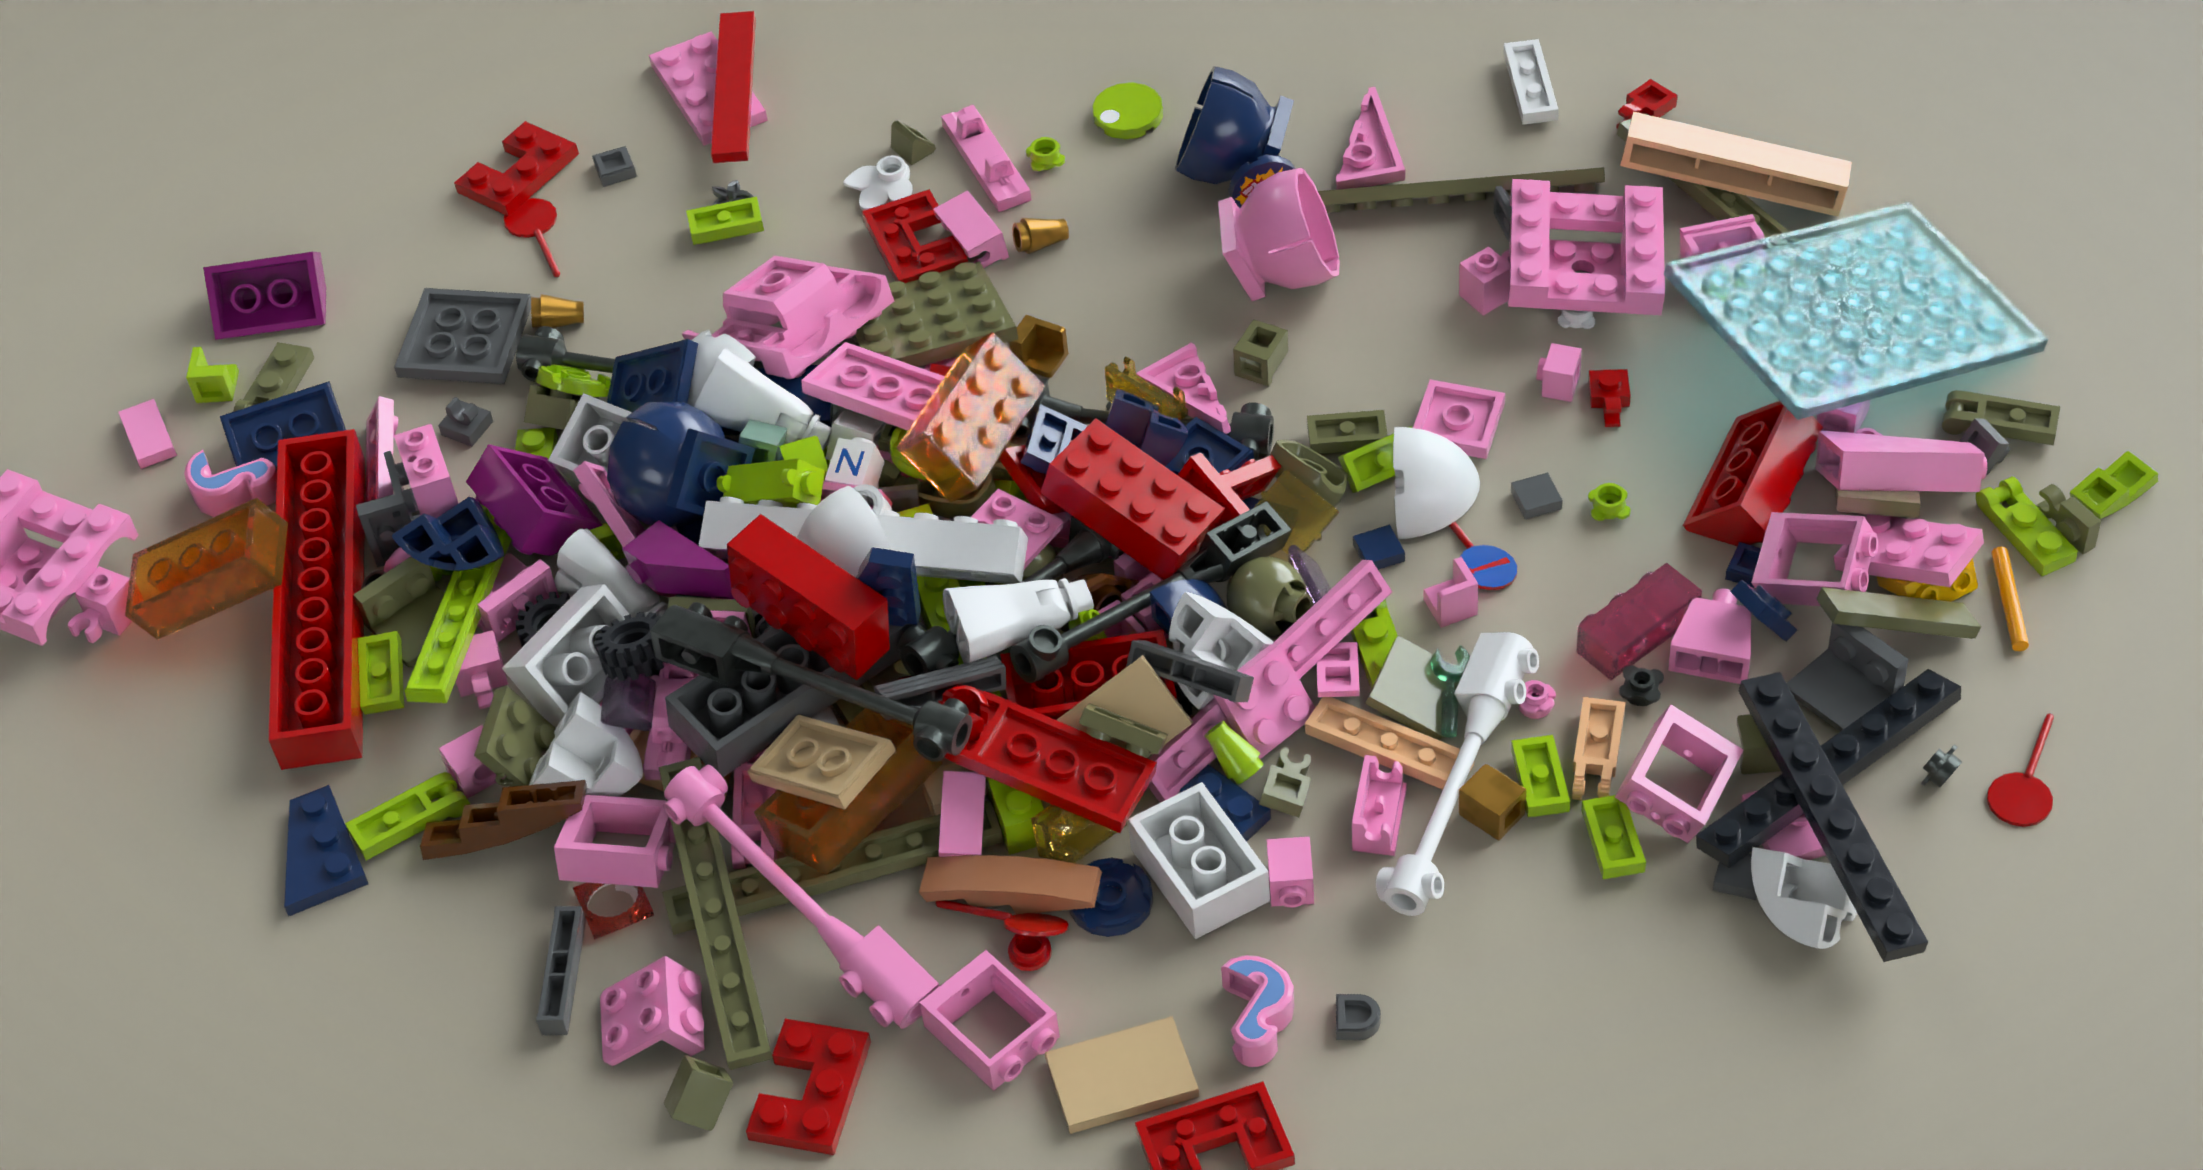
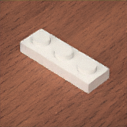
M1539 39L1504 43L1503 54L1522 125L1557 121L1558 106Z

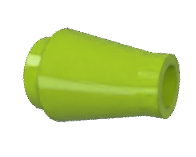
M1224 720L1216 724L1204 735L1210 743L1228 779L1233 778L1237 784H1241L1249 779L1263 766L1264 763L1258 757L1260 752L1232 730Z

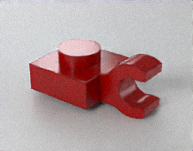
M1649 79L1627 94L1626 104L1618 110V114L1625 118L1623 121L1632 119L1633 112L1660 118L1677 106L1678 95L1654 80Z
M1589 370L1588 385L1591 408H1603L1605 427H1620L1621 407H1630L1631 395L1628 370Z

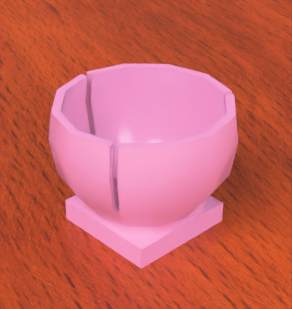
M1297 168L1278 172L1258 183L1241 208L1237 206L1232 197L1218 201L1222 254L1251 301L1266 297V282L1289 289H1297L1323 284L1339 275L1340 261L1338 259L1339 253L1335 235L1325 205L1314 182L1304 169Z

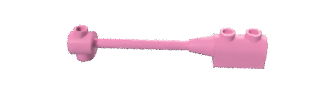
M707 764L698 770L695 766H689L680 771L669 782L664 791V797L668 801L663 804V808L671 820L676 824H681L687 819L694 826H700L708 821L816 926L818 933L840 964L839 968L844 972L839 977L841 985L851 996L856 998L864 992L874 1002L869 1007V1010L880 1025L887 1027L894 1021L901 1029H904L921 1017L922 1013L919 1002L939 987V983L879 925L864 937L834 916H829L720 809L725 799L724 794L728 791V786L722 775L714 767Z

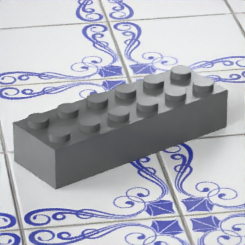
M889 624L890 650L858 680H855L845 672L840 673L834 670L826 659L813 650L808 651L802 648L794 637L781 628L775 629L772 627L755 639L781 655L785 660L859 687L901 659L900 651L897 647L898 641L902 634L913 624H905L904 626ZM742 670L736 673L728 685L699 675L665 697L669 727L700 757L705 765L708 764L714 767L722 777L768 748L797 715L812 718L840 699L777 674L768 675Z

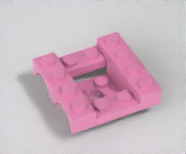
M1512 179L1508 307L1662 315L1665 297L1663 187L1625 185L1624 196L1550 192V181ZM1550 229L1622 233L1620 244L1549 240ZM1582 270L1588 273H1575V271Z
M773 256L723 293V307L727 319L723 321V326L711 335L718 337L722 334H727L739 341L756 357L755 361H762L766 374L784 377L785 379H794L804 374L806 368L816 360L829 355L831 349L841 341L854 336L857 333V329L866 322L879 317L882 314V310L894 302V298L885 275L826 266L824 263ZM780 321L783 328L773 327L770 325L776 324ZM686 330L682 333L684 340H692L700 334L691 330Z
M7 469L0 477V630L43 646L47 641L46 632L49 621L97 569L98 563L106 549L119 538L127 537L134 541L138 537L130 515L102 504H98L92 510L42 491L38 480ZM24 528L60 541L63 544L57 549L30 539Z

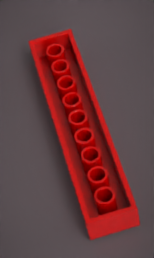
M355 429L278 440L269 743L281 770L363 758V711L360 708L358 638L364 637V623L353 595L361 590L364 582L365 532L356 505L365 503V458Z

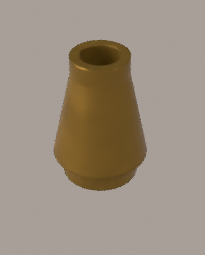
M1021 218L1020 222L1014 223L1012 226L1013 242L1018 252L1033 253L1059 241L1068 240L1069 229L1067 222L1064 218Z
M541 294L540 298H531L532 327L547 326L557 328L584 323V301H573Z

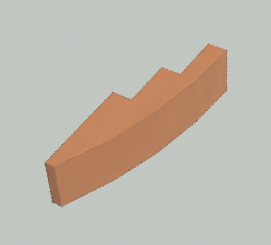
M961 855L928 857L919 893L926 902L965 899L968 905L978 907L1010 905L1016 914L1094 908L1102 871L1099 867L1018 856Z

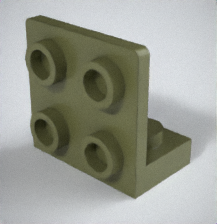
M409 557L353 596L364 625L374 635L393 631L399 633L402 639V661L407 667H412L416 664L444 592L436 585L430 566Z

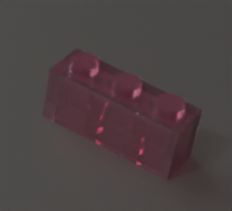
M1666 562L1654 572L1650 571L1643 575L1639 582L1625 593L1621 592L1615 595L1609 604L1596 614L1587 615L1580 622L1577 629L1576 652L1612 681L1623 673L1625 667L1634 665L1675 635L1691 601L1695 598H1701L1702 590Z

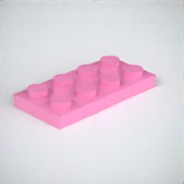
M712 31L649 55L652 68L703 146L712 143L718 40ZM753 91L750 128L768 121L766 110Z
M847 342L843 343L802 379V393L930 439H933L975 399L974 387Z

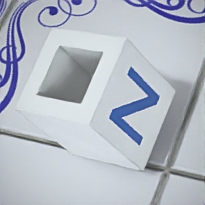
M855 437L852 440L838 438L825 481L854 486L868 484L877 487L885 461L877 446L868 439Z

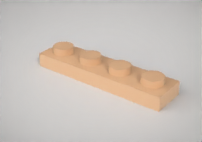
M1322 697L1305 722V734L1361 757L1365 755L1376 756L1379 764L1391 769L1394 761H1397L1403 768V774L1442 790L1460 751L1457 747L1333 697Z

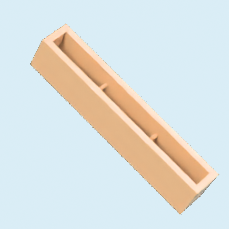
M1633 112L1620 166L1839 217L1848 189L1852 162Z

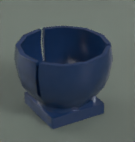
M1213 66L1197 100V104L1203 107L1202 109L1196 106L1194 108L1177 157L1175 170L1192 180L1219 184L1231 181L1236 171L1246 162L1251 164L1254 161H1258L1257 157L1263 155H1279L1294 100L1280 96L1277 104L1271 107L1254 82L1233 70Z
M647 402L626 417L628 421H622L609 447L607 480L617 505L641 522L651 526L658 520L669 527L692 525L704 516L706 501L720 502V498L723 497L724 492H721L717 487L718 477L727 475L728 466L751 464L755 448L725 439L721 426L686 402Z

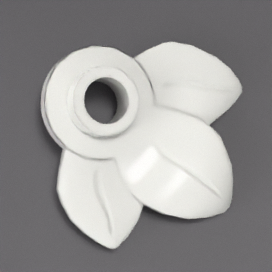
M894 155L880 159L877 166H862L844 180V186L861 191L859 204L863 211L889 203V201L892 202L910 196L913 192V186L909 181V166L901 157Z

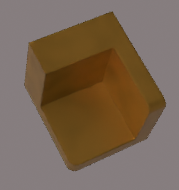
M1025 315L1016 327L1018 340L1008 342L1011 366L1051 378L1069 354L1066 329L1062 326Z
M1488 764L1483 765L1459 789V815L1498 841L1525 815L1526 788Z

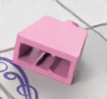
M1717 589L1713 593L1712 600L1695 598L1691 601L1671 641L1668 671L1740 684L1741 680L1748 679L1751 658V612L1745 606L1736 605L1738 599L1730 592L1731 590Z

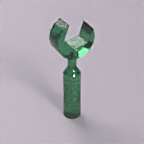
M1461 645L1455 652L1458 661L1457 665L1443 661L1438 648L1430 661L1433 673L1439 679L1446 681V688L1442 692L1441 734L1448 738L1458 735V700L1454 695L1456 690L1454 682L1461 679L1470 659L1469 653Z

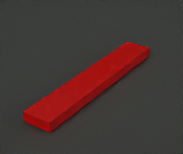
M754 11L720 13L711 147L713 163L748 161L756 29Z

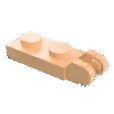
M1583 697L1573 760V772H1575L1572 799L1582 800L1586 787L1585 774L1601 775L1597 797L1610 796L1612 777L1616 775L1625 702Z

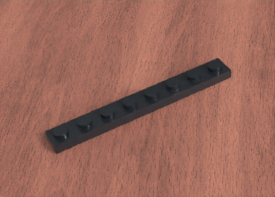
M1927 669L1822 744L1821 747L1841 784L1847 783L1961 700V686ZM1781 774L1696 835L1697 849L1730 868L1752 852L1753 847H1759L1804 813L1785 777Z
M1781 672L1741 680L1738 690L1883 962L1924 953L1928 945L1926 936Z

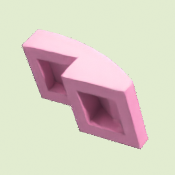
M1340 642L1321 660L1317 661L1318 697L1359 696L1357 642Z

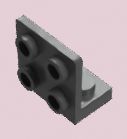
M391 450L383 454L394 494L356 505L377 568L385 566L392 553L400 547L391 535L419 517V515L412 516V512L418 510L412 489L404 490L403 487L409 485L403 462L395 464Z
M1832 623L1828 649L1788 681L1787 685L1795 700L1841 732L1904 686L1909 659L1863 627Z

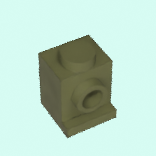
M1253 319L1233 349L1235 376L1269 387L1272 383L1273 374L1288 353V330Z
M530 385L524 422L564 430L580 400L572 399L573 394L553 390L544 386Z

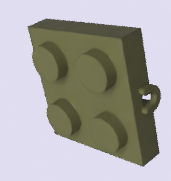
M505 686L496 689L474 756L496 774L495 781L499 785L510 787L529 785L539 759L547 752L555 738L554 731L556 728L510 687Z

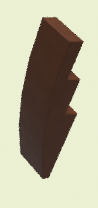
M586 780L503 787L499 802L464 805L461 820L426 823L420 844L423 860L468 854L508 844L545 830L582 811L587 790Z

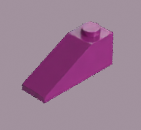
M659 520L622 548L629 563L626 566L627 572L639 585L645 583L658 593L734 599L731 593L728 564Z

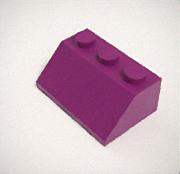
M305 252L203 267L215 340L326 324V283L321 252Z
M488 444L466 483L476 494L475 498L479 503L485 506L494 516L495 524L505 530L513 540L512 545L518 551L527 555L537 553L552 556L559 552L566 540L580 528L592 530L603 525L559 471L548 461L547 457Z

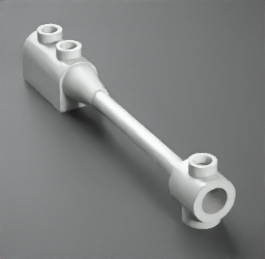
M1511 632L1481 633L1455 690L1454 695L1467 716L1464 733L1465 740L1415 855H1403L1398 859L1395 867L1381 868L1376 879V891L1379 899L1401 914L1408 916L1420 915L1424 912L1429 899H1439L1443 895V876L1431 860L1459 797V789L1466 781L1480 746L1484 744L1500 721L1507 717L1511 705L1522 704L1525 701L1526 686L1523 681L1524 675L1536 673L1539 667L1537 651L1521 635Z

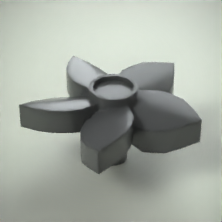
M738 180L730 182L727 189L712 186L713 194L718 197L713 205L754 197L748 191L740 190Z

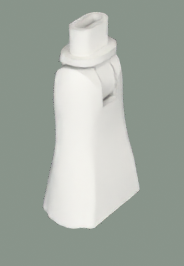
M726 348L717 358L694 405L695 408L702 411L721 427L738 432L743 431L749 419L787 428L785 444L817 436L822 450H824L832 427L819 421L821 416L817 414L813 416L812 410L802 400L768 379L749 363Z
M580 528L574 532L560 548L557 558V566L560 570L557 571L554 580L557 592H566L572 597L581 587L605 584L626 611L631 614L632 618L636 617L639 612H644L645 617L650 612L656 613L658 617L659 615L662 616L667 610L668 604L665 602L659 603L658 594L645 583L642 585L637 584L631 578L627 569L587 528Z
M1064 578L1060 579L1058 583L1056 580H1034L1015 584L948 588L944 589L943 592L944 613L953 635L956 634V643L964 663L986 658L1027 639L1031 630L1039 625L1051 626L1057 630L1068 621L1077 619L1079 612L1094 608L1092 596L1084 579L1070 583Z

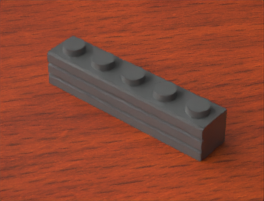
M1132 640L1126 666H1129L1143 655L1160 677L1225 698L1234 703L1248 702L1254 680L1253 676L1146 640Z
M995 655L970 663L874 687V690L878 695L919 710L928 701L936 703L939 700L942 701L943 693L955 686L967 685L989 693L1006 690V667ZM881 714L885 721L892 719L888 716Z
M555 906L550 944L536 1018L541 1035H567L569 1032L586 925L582 906Z

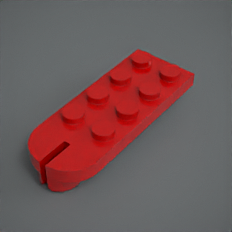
M962 685L948 689L943 693L942 701L939 700L938 702L944 705L949 698L958 699L967 706L969 710L968 715L972 717V729L964 749L956 756L946 753L944 756L946 759L1118 833H1121L1156 773L1157 762L1137 755L1110 742L1092 737L1086 732L971 686Z

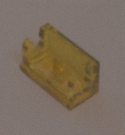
M1124 357L1123 364L1125 367L1123 372L1119 371L1118 365L1113 362L1105 367L1106 399L1111 403L1116 390L1120 389L1159 407L1158 412L1162 415L1177 418L1178 420L1188 416V409L1185 407L1184 391L1174 387L1173 398L1136 375L1135 362L1129 357Z
M1052 804L1031 818L1039 857L1069 863L1078 862L1117 833L1114 830Z

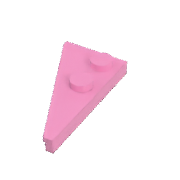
M1376 87L1368 88V93L1363 97L1359 119L1355 121L1349 138V147L1346 148L1343 155V165L1340 174L1336 176V189L1371 187L1405 180V167Z
M1189 343L1135 373L1137 386L1192 418H1200L1225 434L1231 432L1226 410L1223 404L1220 405L1218 401L1217 391L1210 376L1206 374V367L1203 361L1200 362L1197 356L1195 344Z

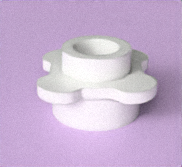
M1562 310L1561 315L1558 317V324L1564 328L1590 329L1595 325V318L1593 317V311Z

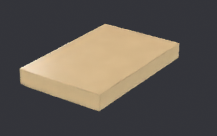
M1143 655L1057 719L1059 722L1086 732L1088 727L1079 724L1084 708L1091 703L1168 734L1165 744L1193 723ZM1114 737L1110 739V743L1126 749L1127 742Z
M797 715L747 772L754 783L846 809L896 750L889 739Z
M1173 1016L1045 1052L1046 1063L1070 1134L1199 1097V1088Z

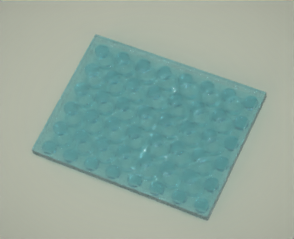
M1910 202L1667 262L1663 274L1797 420L2043 352L2049 340Z

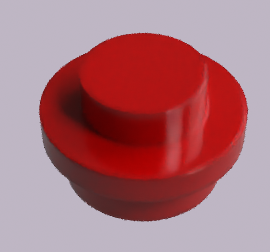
M1016 933L1009 943L1008 955L1010 962L1016 968L1023 971H1034L1042 968L1049 962L1052 949L1050 941L1046 936H1027Z

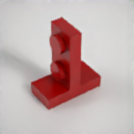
M1198 453L1188 459L1178 476L1225 508L1218 524L1219 527L1249 511L1250 509L1242 500L1264 492L1282 466L1271 455L1258 461L1250 459L1236 470L1230 471L1226 469L1218 473L1202 453Z

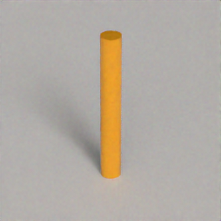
M2000 546L1994 548L1991 554L2011 645L2014 651H2024L2029 647L2010 557L2008 549Z

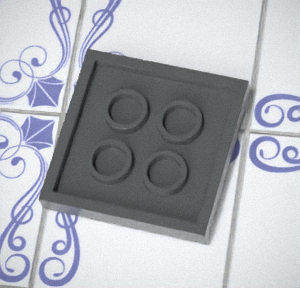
M424 288L394 366L397 377L505 384L531 311L530 294Z

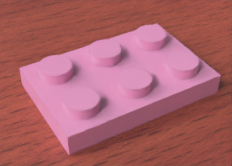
M1868 514L1865 517L1878 537L1877 554L1875 557H1871L1868 568V575L1950 587L1984 544L1982 529L1965 527L1961 524L1948 525L1927 522L1924 519H1905ZM1843 544L1833 556L1835 570H1844L1850 545Z

